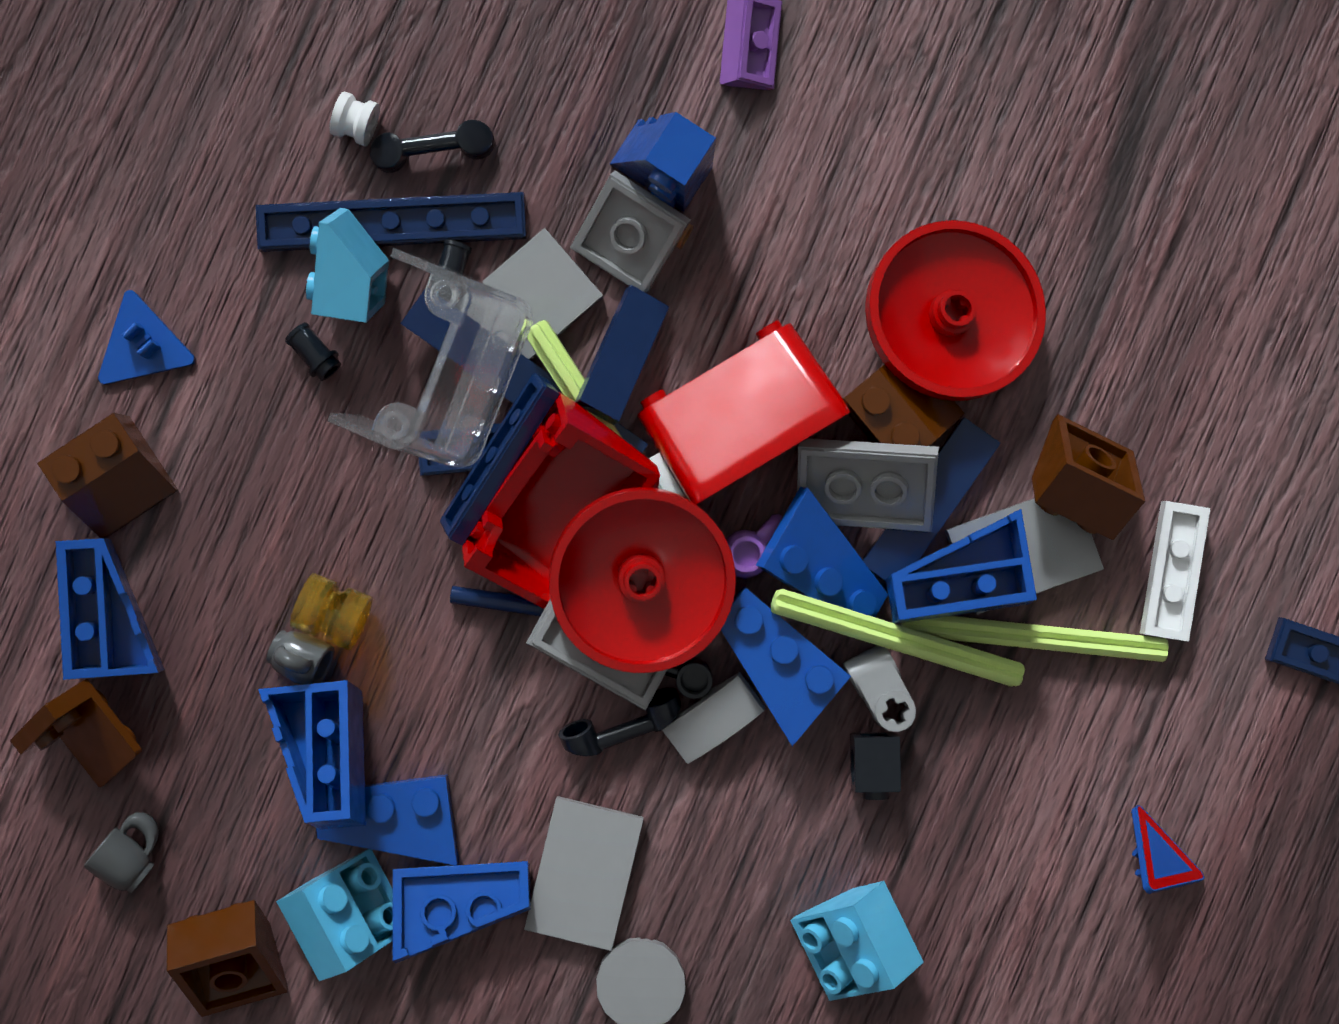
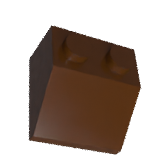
M885 364L843 398L851 411L848 415L872 443L930 446L965 414L955 401L933 398L910 388L899 380Z
M118 413L110 414L37 463L61 501L100 539H106L178 491L130 416Z
M1057 414L1052 421L1032 475L1035 503L1050 515H1061L1076 522L1080 528L1090 534L1098 533L1114 540L1145 503L1134 451Z
M255 900L235 903L224 909L203 915L190 916L185 920L167 925V972L201 1017L288 993L287 981L271 925Z

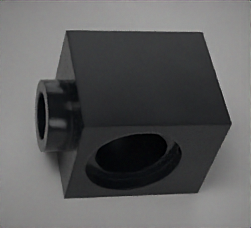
M895 732L850 733L851 787L855 793H862V799L886 800L889 799V792H901L900 736Z

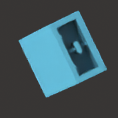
M339 208L321 220L318 227L314 226L312 229L310 253L316 255L315 272H310L307 279L306 298L312 300V315L367 323L385 304L389 259L351 211Z
M367 849L276 901L319 981L349 971L393 941V888L372 849Z
M885 881L852 888L796 915L790 920L829 1001L895 989L924 963Z

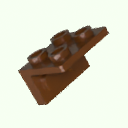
M87 678L46 703L10 740L20 755H22L35 745L42 751L61 738L98 787H103L142 753V748L137 743L132 730L122 724L109 707L106 697L99 690L95 689Z

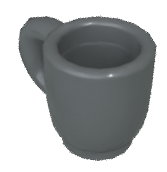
M282 630L272 641L266 660L272 664V668L276 672L299 685L322 683L331 667L335 650L331 644L308 634Z
M136 812L128 816L120 829L114 828L86 861L84 868L108 886L119 891H127L131 894L154 866L150 862L149 855L158 841L159 829L157 822L151 815L145 812ZM136 828L143 833L146 839L145 850L126 834L129 829Z

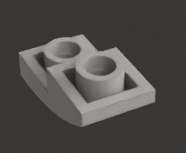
M739 672L710 689L699 702L678 713L672 723L662 731L685 762L689 764L741 730L764 712L766 707Z

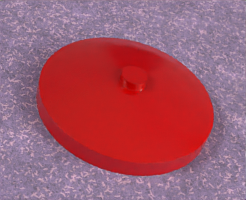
M947 220L929 223L910 231L895 242L875 267L867 288L865 302L866 323L877 354L886 367L899 380L910 388L933 398L949 401H968L999 391L1025 371L1035 357L1042 342L1046 323V306L1043 289L1033 266L1020 249L1009 239L980 224Z
M650 487L618 490L604 495L584 507L572 518L560 535L552 554L549 569V590L553 610L558 623L569 640L582 653L599 664L630 673H651L667 670L685 663L703 651L714 640L725 624L733 604L736 586L735 565L730 547L713 519L689 499L671 491Z

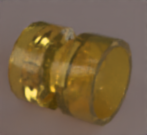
M312 573L297 598L291 615L290 627L312 636L323 632L327 642L346 650H351L368 619L373 596L351 587L340 591L338 582Z

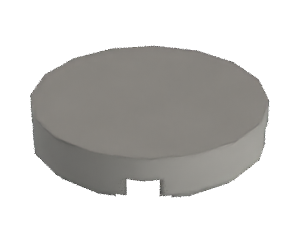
M629 938L613 946L612 951H609L602 959L596 977L597 998L604 1012L617 1024H664L680 1009L685 994L684 968L677 954L663 942L654 939Z

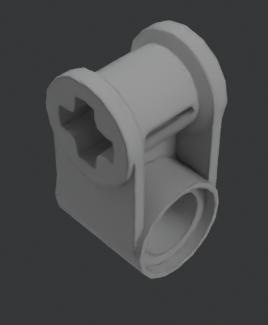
M876 645L843 662L846 672L851 676L850 680L861 699L864 700L873 719L879 726L888 731L899 732L906 730L912 725L916 716V707L901 679L899 669L887 648ZM889 699L897 704L903 703L904 708L899 711L901 719L898 722L890 717L883 718L882 713L888 709L886 701Z

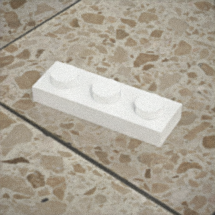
M1161 501L1140 634L1189 642L1210 508Z

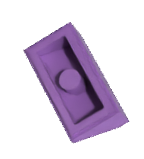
M727 1L720 84L762 90L774 89L782 1Z

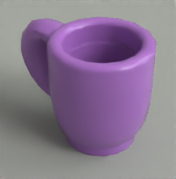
M772 514L757 532L744 529L735 531L726 538L733 556L736 577L752 578L764 571L757 567L756 564L782 520V515Z

